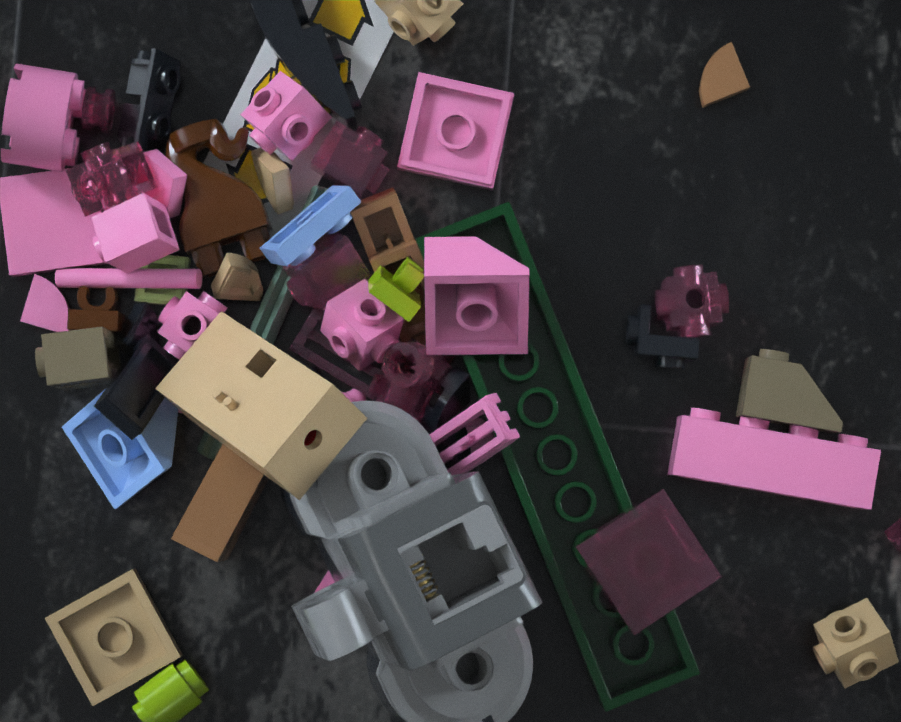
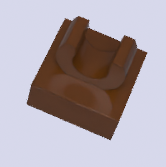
M80 286L77 293V301L83 310L68 309L67 329L71 331L102 326L119 335L125 324L126 315L119 311H113L118 303L116 289L106 287L105 302L100 306H92L89 300L90 288Z

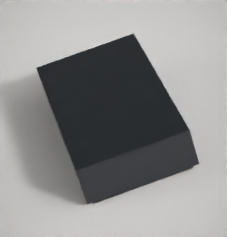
M147 334L136 343L94 407L131 440L143 432L165 398L155 388L178 361Z

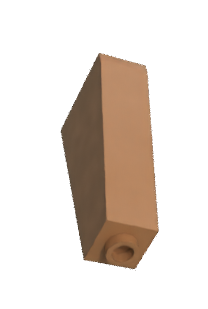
M222 444L171 539L215 562L228 560L269 478Z

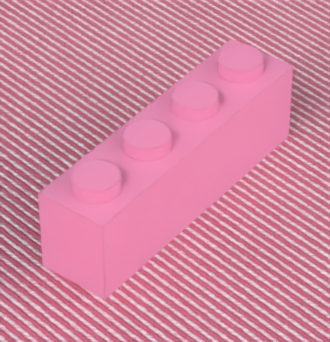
M691 408L690 416L681 415L677 417L667 475L861 510L872 509L881 450L867 448V438L838 434L837 442L818 439L819 430L789 425L788 433L769 430L770 421L740 416L739 425L720 422V412L700 408Z

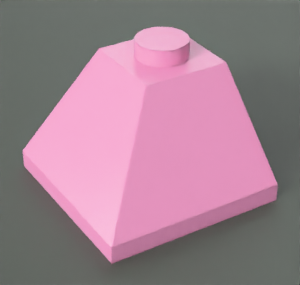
M424 237L426 355L528 354L529 268L478 237Z

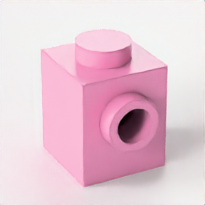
M145 193L91 217L97 234L93 237V244L98 256L104 263H108L127 274L180 250L166 206Z

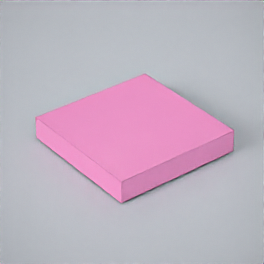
M418 72L397 170L493 191L514 93Z
M96 165L67 168L63 172L52 170L0 178V206L8 270L11 277L54 272L57 269L83 268L106 264L98 256L93 244V237L97 234L91 217L103 212L98 167Z

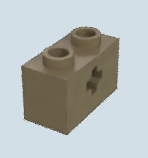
M102 326L41 334L42 347H38L35 350L36 367L39 377H46L48 386L62 390L109 385L122 365L120 349L114 345L118 334Z

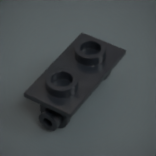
M152 48L151 52L139 50L137 59H131L126 94L141 98L139 105L123 104L119 130L117 131V137L121 138L120 147L132 151H139V148L146 151L158 149L163 154L165 142L169 138L171 132L170 116L174 96L180 85L179 70L181 61L158 49Z

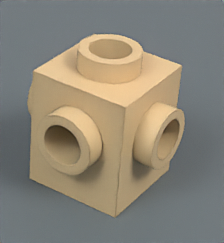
M460 0L374 1L388 17L391 29L400 38L408 40L412 45L428 37L433 42L439 40L455 25L456 22L451 16L463 5Z
M868 598L843 610L835 611L813 624L819 644L813 647L815 656L826 674L834 671L844 688L859 681L868 680L878 672L899 662L891 633Z

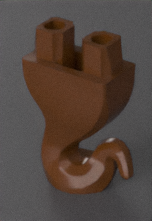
M218 119L200 121L174 131L170 134L166 146V157L187 174L184 189L185 207L179 224V233L185 252L190 257H193L196 266L201 270L202 276L205 279L216 276L225 257L222 247L238 241L241 243L245 257L253 263L267 259L259 248L271 238L269 231L273 230L264 203L249 185L235 176L203 164L196 158L198 153L205 148H209L214 156L223 161L236 160L245 152L249 136L248 128H240L235 134L234 140H229L224 125Z

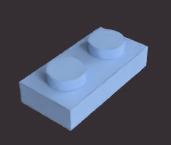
M332 185L259 249L271 264L283 266L291 264L296 266L313 254L316 249L313 244L326 232L333 234L350 222L352 219L350 212L361 203V200L350 186Z

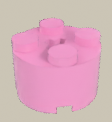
M16 63L14 71L18 79L10 78L2 123V135L11 136L9 143L11 150L1 148L2 163L63 172L66 165L75 167L80 138L76 137L77 130L72 128L74 117L82 119L84 117L87 100V89H84V81L78 80L77 73Z

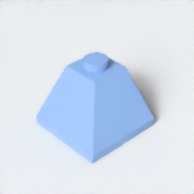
M104 390L62 426L64 432L115 510L172 467L178 409L166 398L163 399L143 432L132 440L94 407Z

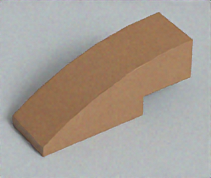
M393 187L362 199L361 203L350 212L374 272L381 265L394 275L407 257L424 268L423 258ZM424 278L414 289V291L420 294L422 307L410 322L404 319L400 339L405 351L426 344Z

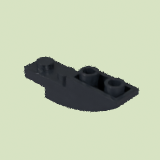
M249 0L265 38L290 77L303 86L333 118L348 128L357 125L354 111L361 109L362 105L353 81L350 80L343 83L337 65L344 63L345 59L336 35L326 37L321 23L302 30L301 26L310 23L302 0Z

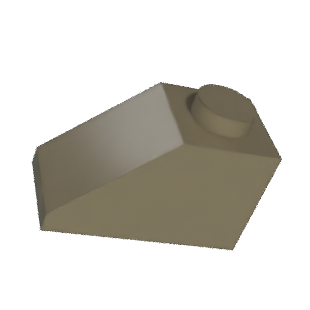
M760 349L759 357L750 356L745 359L736 417L757 418L784 426L808 427L830 434L842 432L843 422L803 365L788 362L789 353Z

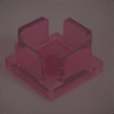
M661 489L640 504H635L597 529L594 532L595 534L575 546L587 564L588 571L633 635H636L722 577L664 489Z

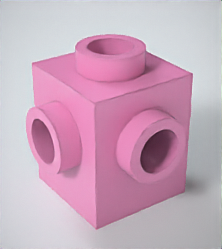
M281 71L266 87L260 89L253 96L249 106L240 114L254 128L249 137L269 155L277 149L291 161L313 142L315 135L332 118L303 86Z
M363 279L327 301L320 331L328 338L333 350L340 357L347 358L360 371L374 361L377 363L386 361L396 352L400 345L398 339L404 318L369 293L368 281Z
M187 291L181 299L174 296L164 307L158 318V321L163 325L157 333L168 339L163 348L180 360L221 311L225 313L227 307L204 291L198 299ZM191 317H197L201 321V329L195 335H187L184 331V327Z

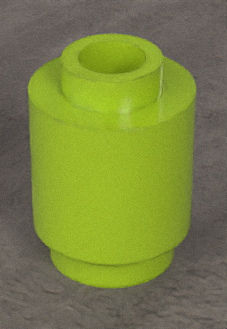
M184 659L177 665L173 662L137 689L134 694L138 702L132 708L142 722H178L203 702L201 696L210 689L187 659Z

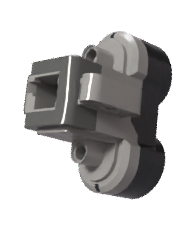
M377 401L352 402L367 417V420L304 496L298 500L280 487L283 504L290 519L303 536L316 543L335 582L291 606L316 656L332 661L366 645L367 669L372 687L385 708L402 722H508L521 707L532 680V648L521 616L543 603L479 471L457 475L448 473L428 432L415 418L402 409Z

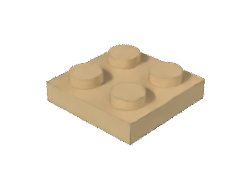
M136 568L45 618L92 706L183 656Z

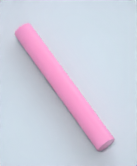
M63 268L56 270L55 284L57 288H80V286H87L89 288L200 289L202 286V272L200 269L139 268L127 274L117 268Z

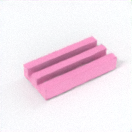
M497 393L484 396L430 434L432 441L437 446L482 414H486L488 421L439 453L443 463L446 464L453 457L495 431L497 437L449 468L447 471L451 475L468 473L520 438L516 428L510 430L506 423L511 420L507 411L500 412L497 404L501 400Z

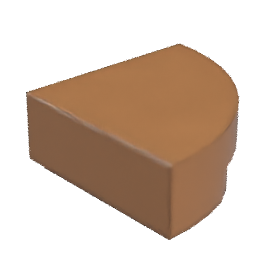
M732 42L716 51L703 70L699 87L702 108L745 92L750 88Z

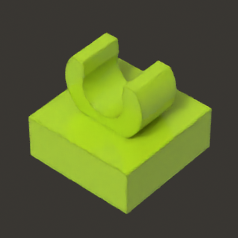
M409 257L403 261L394 275L380 265L368 280L369 293L410 322L422 307L420 294L414 291V289L424 278V273H422L424 268Z

